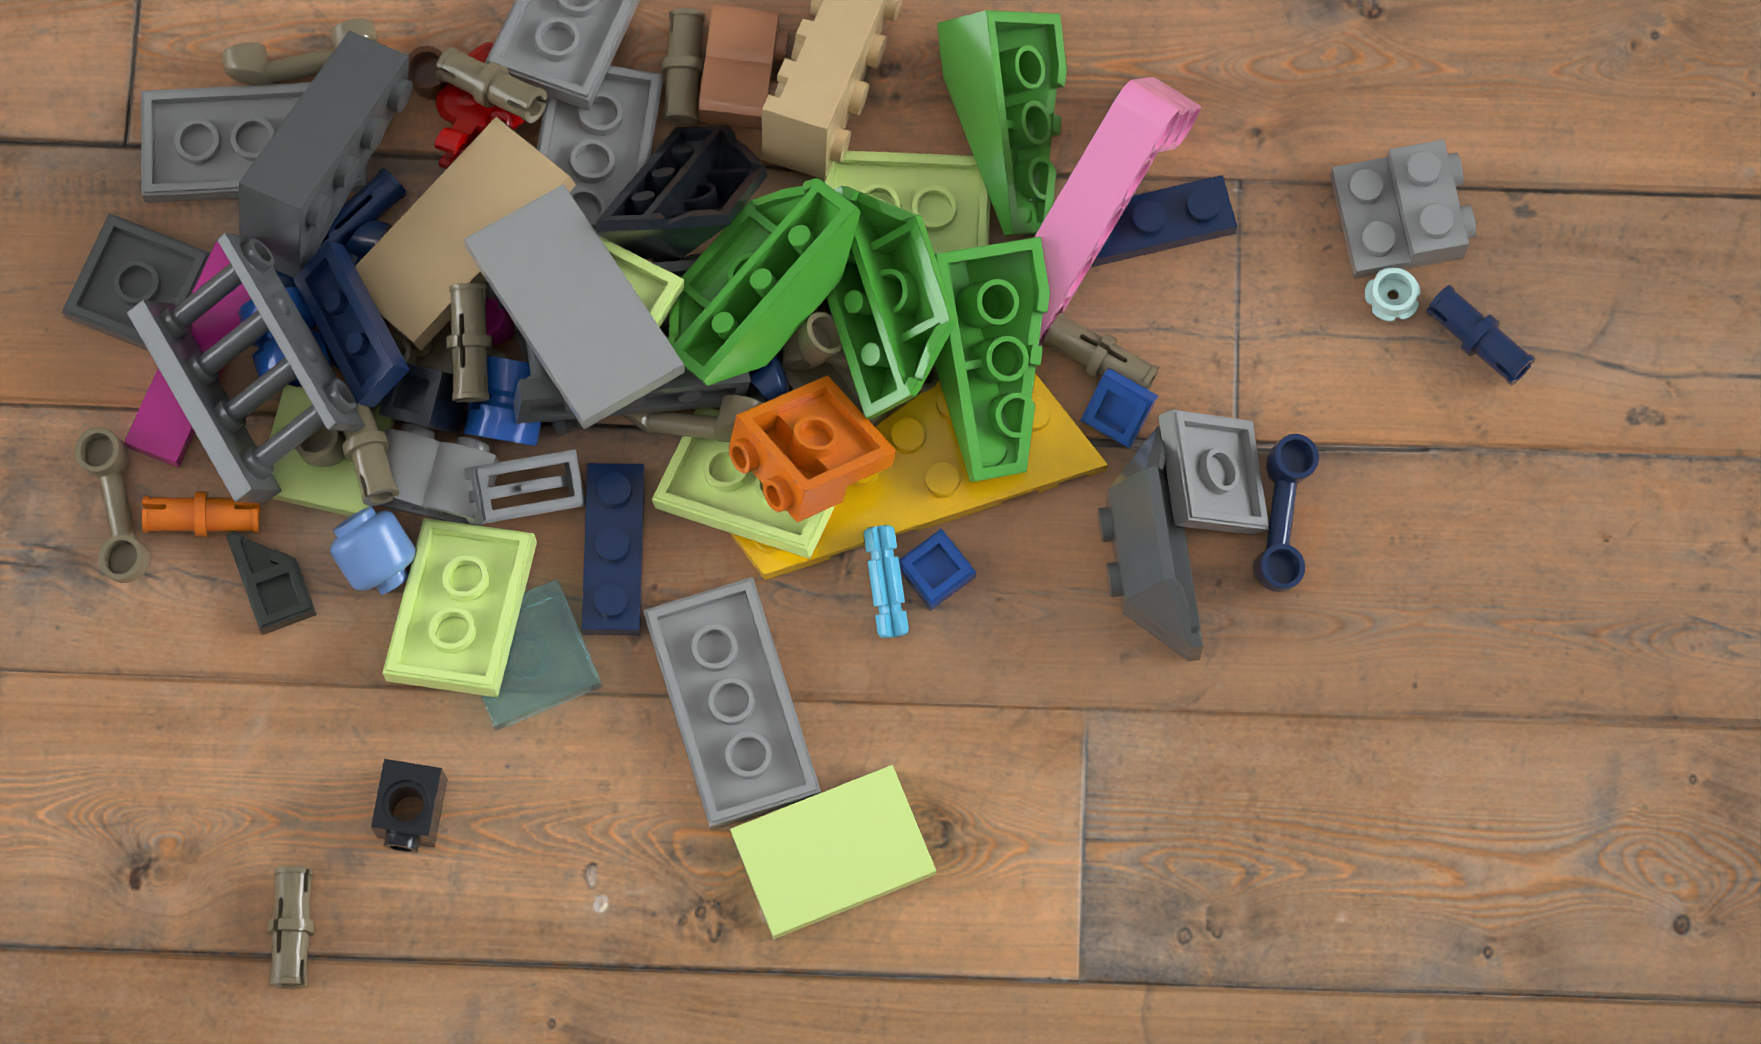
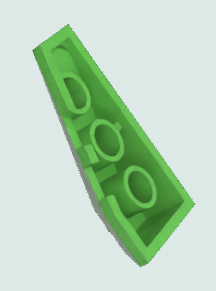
M985 10L937 23L943 78L1005 236L1036 235L1052 208L1054 200L1056 169L1049 159L1051 139L1053 136L1060 135L1062 117L1054 114L1057 88L1065 86L1067 71L1060 14Z
M1041 237L936 253L935 257L957 322L934 364L970 482L1027 472L1035 403L1032 401L1036 366H1041L1043 347L1039 346L1043 313L1048 312L1050 297Z

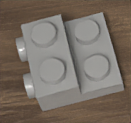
M1444 139L1389 149L1388 155L1385 158L1335 166L1331 169L1330 178L1354 279L1377 275L1379 271L1386 268H1400L1404 270L1464 259L1469 246L1468 239L1476 237V223L1471 206H1460L1456 187L1462 186L1464 182L1462 164L1457 152L1447 153Z

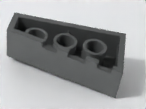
M349 30L239 182L240 235L255 237L267 246L274 257V270L295 278L315 256L373 152L382 141L384 133L396 112H402L409 102L413 90V82L408 80V55Z

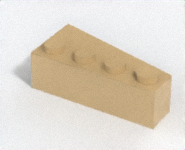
M903 0L811 1L810 14L814 15L815 19L814 21L806 18L802 19L796 32L791 60L784 59L777 74L778 85L775 96L768 94L762 108L763 161L824 180L827 178L833 161L842 163L851 137V131L846 130L845 127L851 113L859 116L862 112L869 89V83L863 82L869 66L878 68L887 41V36L881 35L886 19L896 21Z

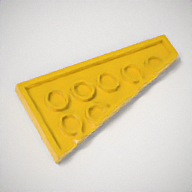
M1035 373L1032 393L1035 411L1027 472L970 482L940 381L936 382L937 385L932 389L921 393L875 426L896 450L893 465L847 486L843 502L835 505L810 559L732 533L731 537L763 579L768 580L830 560L833 555L864 546V531L869 527L891 525L895 529V536L914 529L921 531L1002 505V501L1036 490L1039 493L1058 487V484L1086 474L1089 477L1107 471L1108 464Z

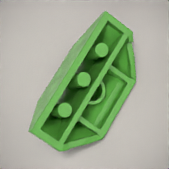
M818 177L805 181L803 186L782 189L748 201L731 224L724 228L681 277L684 279L685 288L670 310L669 337H667V340L683 362L684 368L709 386L766 366L842 280L861 213L860 210Z
M841 185L834 190L854 204L861 213L842 280L826 298L865 418L874 419L917 396L957 320L922 216L848 186Z

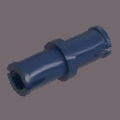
M1451 285L1441 290L1429 304L1430 307L1427 308L1426 313L1434 317L1463 342L1461 349L1469 356L1478 355L1499 373L1510 386L1517 383L1530 369L1531 364L1534 363V356L1524 351L1498 328L1500 322L1494 316L1488 315L1485 317L1461 297Z

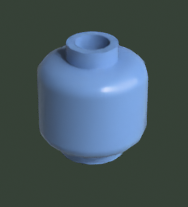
M368 506L353 514L333 529L336 538L330 546V553L352 588L357 591H367L376 587L379 593L383 595L407 580L408 572L405 568L415 558L416 549L391 511L375 512L372 506Z

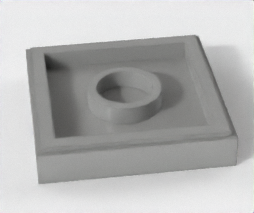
M1173 409L1158 415L1174 526L1257 535L1269 530L1253 421Z

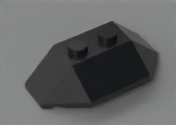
M728 125L676 127L596 221L598 232L610 242L644 259H652L654 263L678 261L731 224L767 178L766 168L745 144L736 139L734 131Z

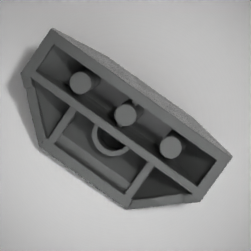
M1157 426L1110 486L1106 507L1098 508L1102 542L1112 541L1115 562L1106 563L1110 597L1120 596L1124 615L1187 661L1200 660L1204 645L1185 527L1174 526L1160 426Z

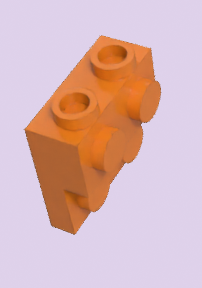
M828 375L737 414L729 444V455L735 468L743 474L752 471L763 484V493L768 505L776 512L786 510L797 523L842 503L847 486L891 467L896 454L895 448L865 418L864 414Z

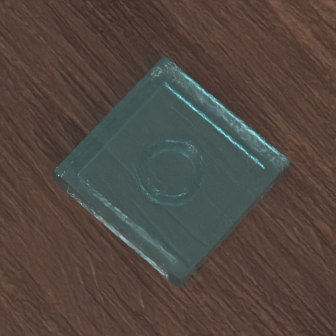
M558 579L524 593L498 698L481 695L495 731L603 687Z

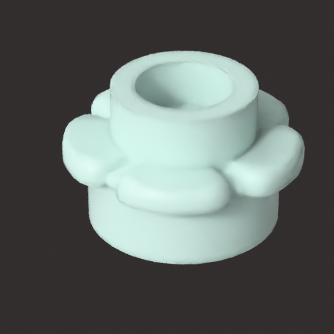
M1386 268L1379 271L1376 278L1367 283L1365 300L1368 304L1372 305V313L1379 319L1388 322L1394 321L1395 318L1405 320L1411 317L1418 309L1419 302L1417 297L1421 292L1417 280L1406 270ZM1390 291H1395L1398 294V298L1391 300L1387 294Z

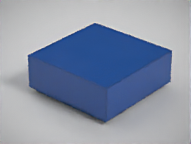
M1109 368L1103 374L1080 421L1130 448L1135 443L1158 395Z
M942 528L899 559L901 574L930 611L976 578L974 568Z

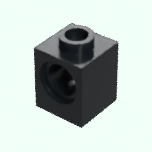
M407 363L410 370L382 399L378 415L459 435L467 403L452 401L453 374Z
M384 759L371 828L376 837L384 839V847L406 853H418L419 845L435 848L448 781L442 768ZM406 797L421 799L424 802L423 810L417 818L406 822L394 818V809L400 800Z

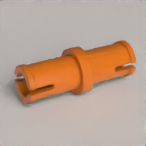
M196 491L194 497L143 496L142 505L145 507V509H142L143 533H149L150 531H194L195 537H207L209 531L260 532V522H258L261 518L260 503L235 502L232 497H208L207 491Z

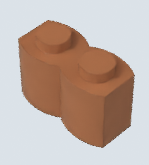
M713 4L699 99V122L762 130V108L768 94L775 96L778 81H772L775 62L783 63L787 55L789 30L779 29V12Z

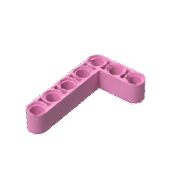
M1155 77L1131 79L1123 87L1035 237H1041L1050 290L1048 312L1043 313L1039 346L1044 343L1045 336L1059 313H1064L1157 154L1176 149L1187 136L1200 113L1201 106Z

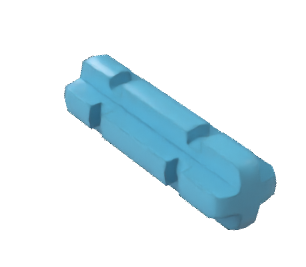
M891 525L869 527L864 531L866 552L871 553V560L867 562L874 607L878 606L879 615H875L877 632L881 638L904 636L908 633L909 626L907 612L902 611L901 603L905 602L899 557H894L893 549L897 548L895 529Z

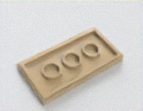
M495 117L355 266L382 318L421 351L451 319V293L449 292V286L458 283L484 284L487 281L466 250L464 239L563 184L570 192L576 186L575 182L566 172Z

